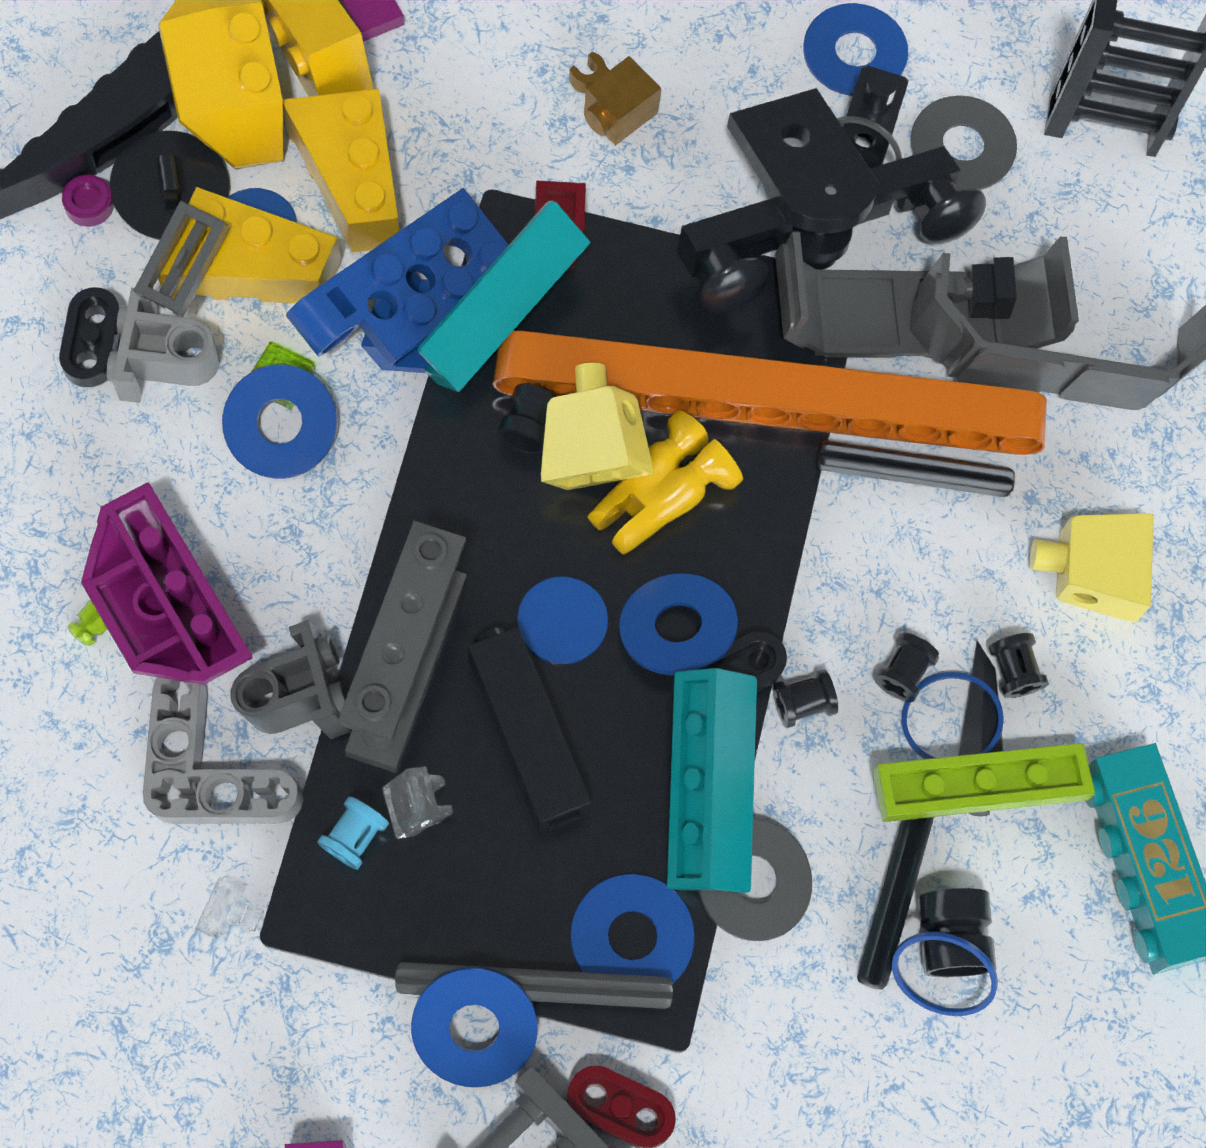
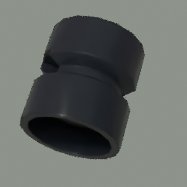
M974 888L944 889L927 892L918 897L920 927L923 930L947 933L969 941L990 959L995 970H997L994 939L984 933V928L992 923L990 896L987 890ZM925 940L922 943L924 974L927 976L948 978L988 973L980 959L959 945L942 940Z

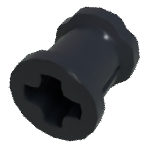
M903 632L896 639L897 649L885 669L877 671L874 681L889 695L902 701L914 702L919 694L917 685L928 666L936 665L939 659V652L928 641L914 634Z
M1033 633L1008 636L989 646L991 656L998 659L1006 684L1001 688L1004 698H1017L1033 694L1049 685L1047 675L1040 674L1032 649L1036 644Z
M826 669L817 670L814 677L790 684L777 681L773 684L772 691L775 706L785 728L795 726L796 720L823 712L827 716L838 713L836 691Z

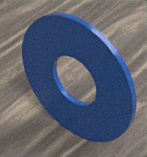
M858 3L833 6L821 12L811 22L806 31L803 42V54L807 67L821 84L837 93L853 96L862 66L848 65L838 57L835 49L836 42L845 34H863L874 43L876 55L870 63L863 66H871L898 75H902L906 67L908 43L904 32L892 17L875 7Z
M269 365L249 373L232 389L223 409L222 429L230 452L246 469L263 477L286 479L310 471L324 459L335 439L337 412L329 391L314 375L295 366ZM283 399L297 406L301 413L302 425L300 432L293 440L287 443L275 444L268 442L262 437L258 429L257 420L260 411L266 404L273 400Z
M670 574L647 582L630 596L623 607L619 629L624 648L635 662L652 672L674 676L677 671L707 669L723 658L736 638L738 616L733 600L717 583L694 574ZM674 606H686L697 611L702 620L699 632L693 638L683 642H672L662 638L656 631L655 624L658 616L664 610Z
M619 875L596 885L580 902L574 914L571 927L572 951L582 972L669 977L672 979V983H675L685 971L694 948L693 921L684 901L674 890L667 889L665 883L645 875ZM636 912L643 914L652 921L656 928L657 940L655 947L650 954L642 959L629 960L622 958L614 952L609 944L608 932L610 925L615 918L623 913Z
M482 967L455 969L432 981L418 998L411 1021L413 1044L422 1062L438 1077L463 1087H487L512 1077L530 1058L536 1044L538 1032L535 1008L524 989L505 974ZM465 1006H482L495 1015L499 1024V1033L491 1045L483 1049L472 1050L462 1047L454 1040L450 1032V1021L453 1015Z

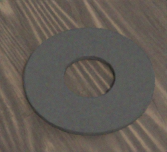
M957 95L936 100L921 111L914 122L910 136V146L913 155L944 146L943 137L945 133L957 126L970 127L976 130L983 139L984 150L977 158L965 161L952 157L961 169L956 184L960 191L965 189H986L1001 181L1010 171L1017 153V139L1011 123L995 106L975 97Z
M753 819L752 856L766 860L774 869L776 888L773 895L766 902L757 904L746 901L738 892L698 890L707 914L722 930L739 939L766 941L786 934L802 919L811 899L812 873L804 850L789 832L772 822Z

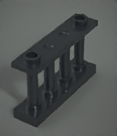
M1092 0L1050 93L1044 135L1063 138L1070 121L1078 122L1079 118L1149 131L1146 156L1156 157L1164 141H1171L1173 139L1179 114L1206 68V14L1197 31L1124 17L1123 11L1116 10L1117 0ZM1118 37L1184 50L1186 52L1182 59H1176L1112 46L1110 41L1116 42ZM1107 65L1171 78L1167 86L1097 73V69L1103 70L1104 66ZM1095 92L1155 104L1157 106L1153 112L1084 98Z

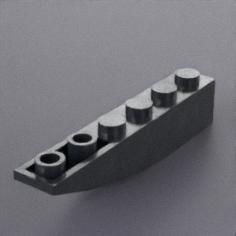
M159 31L146 43H140L135 46L127 59L111 74H105L100 77L93 86L92 91L76 105H70L65 108L59 115L56 123L41 136L29 140L23 147L21 154L5 168L0 169V219L62 193L66 184L75 177L97 175L113 165L119 154L131 142L146 134L162 131L178 118Z

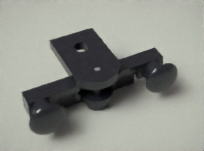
M814 88L729 114L727 128L771 196V199L682 225L677 253L691 277L697 276L703 286L699 294L701 306L712 313H728L752 302L767 283L769 275L767 264L759 258L752 257L777 250L780 244L787 242L792 232H800L803 262L814 269L824 270L831 267L836 260L840 259L847 252L852 237V228L858 224L889 215L894 200H897V206L901 212L915 208L922 219L919 232L925 241L942 244L962 237L976 226L985 212L986 197L979 189L960 191L956 184L961 169L945 146L869 168L818 89ZM796 138L801 140L805 146L794 147L787 144L784 139Z

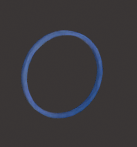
M946 672L933 675L917 685L920 692L923 688L936 681L961 679L972 682L986 691L996 706L998 727L993 740L978 754L990 753L994 749L1002 734L1004 716L1000 700L985 682L969 674ZM905 701L902 710V728L908 744L921 758H935L925 753L913 741L907 726V714L911 702Z
M925 932L913 935L905 939L898 946L892 960L893 976L903 993L919 1006L938 1014L947 1016L975 1014L985 1009L992 1002L997 991V973L990 959L978 947L955 935L941 932ZM942 940L954 943L973 953L984 964L991 978V991L982 1002L971 1007L946 1008L935 1005L919 997L906 985L899 971V956L904 949L919 941Z

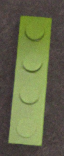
M1084 743L877 764L873 770L882 822L1087 801L1095 795Z

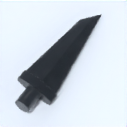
M977 641L971 675L985 682L998 697L996 669ZM972 682L969 685L958 756L978 754L983 751L993 740L998 727V712L992 698L986 691ZM1002 734L991 752L1004 751ZM990 811L969 814L982 817L990 815Z

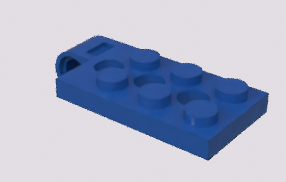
M462 188L308 293L286 313V317L318 357L339 345L359 326L391 366L419 346L509 244L467 191ZM455 246L461 249L466 256L467 264L465 266H454L449 263L444 256V247ZM419 272L423 274L429 281L430 291L425 293L414 291L407 283L406 273ZM372 298L385 300L392 309V318L379 319L375 317L368 308V300Z

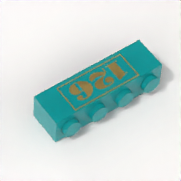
M1156 743L1095 758L1089 764L1095 795L1090 800H1087L1086 803L1090 808L1095 807L1101 825L1098 835L1102 851L1108 859H1113L1119 879L1116 881L1119 900L1125 910L1131 911L1137 931L1134 933V941L1139 957L1144 963H1149L1153 975L1206 961V881Z

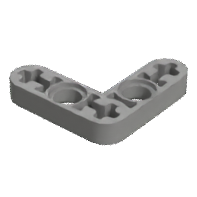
M157 677L152 690L143 784V802L148 811L161 821L172 824H279L288 822L296 817L304 801L303 790L298 782L285 771L277 769H201L207 700L206 687L202 684L184 682L191 690L190 694H184L180 699L179 711L186 718H190L189 721L176 718L177 703L169 696V691L178 690L179 684L182 681ZM175 731L186 732L189 740L187 749L177 757H165L162 752V744L166 736ZM222 783L234 784L237 788V797L233 805L225 810L213 809L210 805V795L214 788ZM252 783L251 789L256 794H273L276 785L280 784L283 790L289 794L288 799L279 800L278 808L273 809V806L265 799H251L248 784ZM170 785H173L182 794L196 795L198 810H195L196 804L190 799H174L171 802V808L168 809L159 800V796L169 793ZM251 803L252 809L248 810L249 804Z

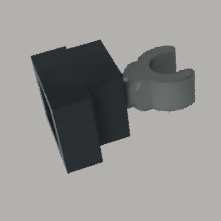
M994 257L992 264H972L968 279L966 280L964 277H956L949 274L948 298L953 304L969 299L970 318L1010 319L1017 299L1014 257Z

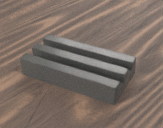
M180 201L133 291L139 297L153 301L156 305L164 309L167 308L174 314L184 317L229 230L227 223ZM189 218L196 222L158 292L153 287ZM207 227L211 228L175 299L171 298Z

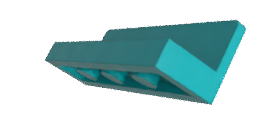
M548 201L418 347V352L430 364L425 369V372L436 384L459 392L591 243L556 202Z
M718 668L677 671L674 674L667 889L719 890L749 893L751 891L757 679L755 676Z

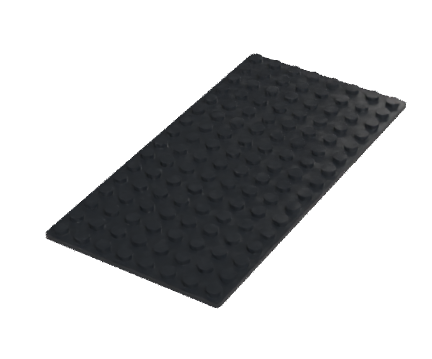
M490 189L483 193L479 208L505 241L510 244L534 217L535 199ZM585 212L584 235L591 243L577 257L573 270H566L514 329V331L537 332L845 369L847 358L814 356L813 350L807 347L802 349L783 338L776 258L765 255L752 257L763 260L767 264L769 272L764 289L752 302L732 312L712 313L701 306L699 294L703 286L697 276L691 277L677 253L679 234ZM465 255L461 266H465L467 264ZM498 348L459 392L436 384L428 375L337 676V682L341 680L349 692L413 521L466 537V543L456 571L467 574V583L397 773L346 757L345 748L351 732L330 739L321 730L303 789L304 801L302 808L294 819L261 928L260 940L262 944L270 949L395 980L396 968L401 962L582 972L572 951L571 927L577 907L585 895L599 883L609 878L626 874L649 876L667 885L674 676L652 672L635 662L627 653L622 643L619 629L623 607L637 589L653 579L680 573L699 575L720 585L733 600L738 616V630L735 640L749 633L762 631L776 636L782 642L822 471L817 468V451L823 441L829 440L830 433L694 417L705 428L708 434V443L716 439L728 451L742 472L743 481L730 490L722 489L712 482L708 483L704 497L698 505L668 523L646 541L623 556L613 546L612 540L632 517L625 512L603 530H598L587 518L590 512L620 481L572 490H565L541 482L543 453L529 454L508 446L497 436L502 418L511 414L512 410L510 406L512 395L498 391L493 385ZM640 411L648 447L655 442L664 441L669 437L667 421L672 414ZM699 453L693 456H686L679 463V468L687 466ZM571 577L579 579L594 588L605 603L608 613V626L603 642L589 657L571 664L551 663L537 657L528 648L527 650L591 800L589 816L539 835L469 665L468 645L475 643L474 639L487 630L502 627L504 631H508L518 627L520 604L527 592L536 584L549 578ZM674 606L664 610L658 616L655 626L658 634L667 641L683 642L693 638L699 632L702 620L697 611L692 608ZM753 656L749 658V663L754 669L763 670L767 667V663L762 657ZM772 685L757 692L755 759ZM349 796L368 805L389 822L384 831H377L360 856L362 864L358 870L336 859L318 844L322 835L328 836L346 811L344 803ZM674 890L684 901L690 912L694 926V948L685 971L673 983V997L670 1007L662 1009L532 1001L537 1017L675 1053L686 1051L691 1042L717 929V924L710 918L703 907L698 890ZM636 912L623 913L615 918L608 932L609 944L614 952L622 958L629 960L642 959L650 954L657 940L656 928L652 921L645 915Z

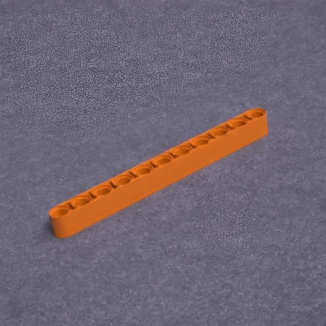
M513 330L497 350L493 385L498 391L508 395H512L514 388L519 384L535 385L550 391L556 396L576 393L575 367L584 363H602L606 365L607 386H615L634 394L638 400L640 411L673 415L680 410L692 417L1013 455H1032L1041 452L1045 448L1047 398L1038 392L528 331Z

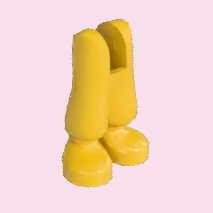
M678 410L668 419L667 431L669 437L664 441L655 442L648 447L653 465V475L621 480L587 516L592 525L598 530L605 529L625 512L632 517L612 540L613 546L623 556L646 541L668 523L698 505L704 497L708 483L712 482L722 489L730 490L743 481L742 472L728 451L716 439L708 443V434L705 428L694 417L684 411ZM699 453L687 466L679 468V463L686 456H693Z

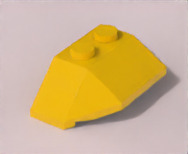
M175 0L159 22L158 27L179 123L206 146L222 156L223 160L234 169L282 162L283 98L262 1Z

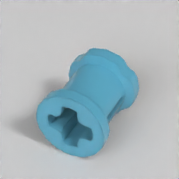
M349 796L344 803L346 811L328 836L322 835L318 844L336 859L358 870L362 864L360 856L377 831H384L389 822L368 805Z

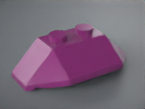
M147 482L101 506L97 519L98 525L91 542L81 584L132 673L205 685L253 659L252 654L150 483Z

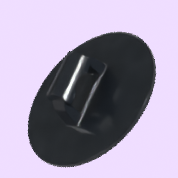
M157 131L134 140L119 154L110 175L112 201L120 217L138 233L157 240L161 239L179 202L183 201L189 204L196 187L226 198L229 196L228 173L220 156L196 136L180 131Z

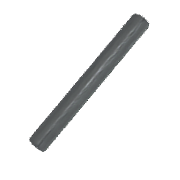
M401 962L396 968L395 988L400 994L421 995L432 981L447 972L459 968L482 966ZM482 967L501 972L516 981L524 989L531 1001L662 1009L670 1007L672 1003L673 983L669 977Z

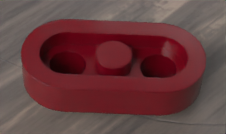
M589 1066L577 1072L569 1084L567 1091L568 1105L587 1125L635 1148H657L664 1144L673 1133L676 1115L671 1102L663 1094L603 1066ZM590 1087L601 1088L606 1097L604 1104L599 1107H592L587 1104L584 1098L585 1091ZM650 1111L654 1114L656 1126L653 1130L643 1131L638 1128L635 1119L639 1112Z

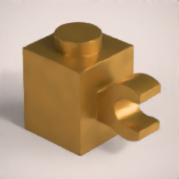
M591 52L588 54L587 65L594 73L589 75L583 74L574 65L569 69L571 85L576 90L585 93L584 116L588 125L597 134H604L615 146L658 114L661 87L630 56L609 70L604 59L599 54Z

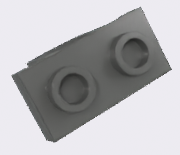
M309 620L288 627L291 637L301 647L300 649L244 670L232 684L230 698L235 710L260 732L267 734L280 733L312 720L330 739L351 732L349 728L340 726L337 723L348 695L344 683L341 680L337 682L333 667L340 663L337 648L329 634L322 635ZM273 693L269 702L258 708L260 700L265 695Z

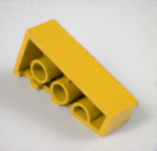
M261 0L269 33L275 44L281 49L308 97L374 89L361 32L338 0Z

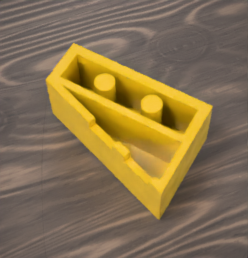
M379 89L283 99V116L286 132L292 143H295L305 162L307 171L311 178H314L325 199V204L351 253L371 251L399 232L398 214Z
M196 187L189 205L226 222L229 226V230L195 295L212 296L213 300H229V297L259 298L260 302L297 303L308 293L336 275L341 264L337 237ZM189 218L158 278L161 287L196 222ZM207 227L171 298H175L211 228Z

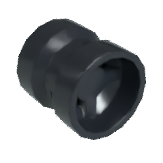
M517 385L510 398L511 414L502 418L497 436L505 444L521 452L529 454L543 453L547 403L552 397L557 396L535 385Z

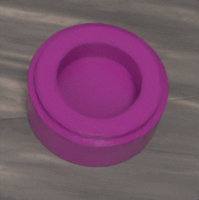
M81 175L69 181L63 189L62 203L65 212L75 224L92 227L105 222L111 216L114 209L109 185L100 177Z

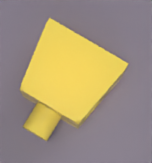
M584 363L575 367L576 393L552 397L547 403L541 482L565 490H572L653 475L651 456L638 400L635 395L615 386H607L605 364Z
M1154 514L1079 515L1071 517L1060 532L1059 542L1034 539L1030 551V569L1057 573L1056 597L1061 602L1125 621L1137 622L1151 606Z

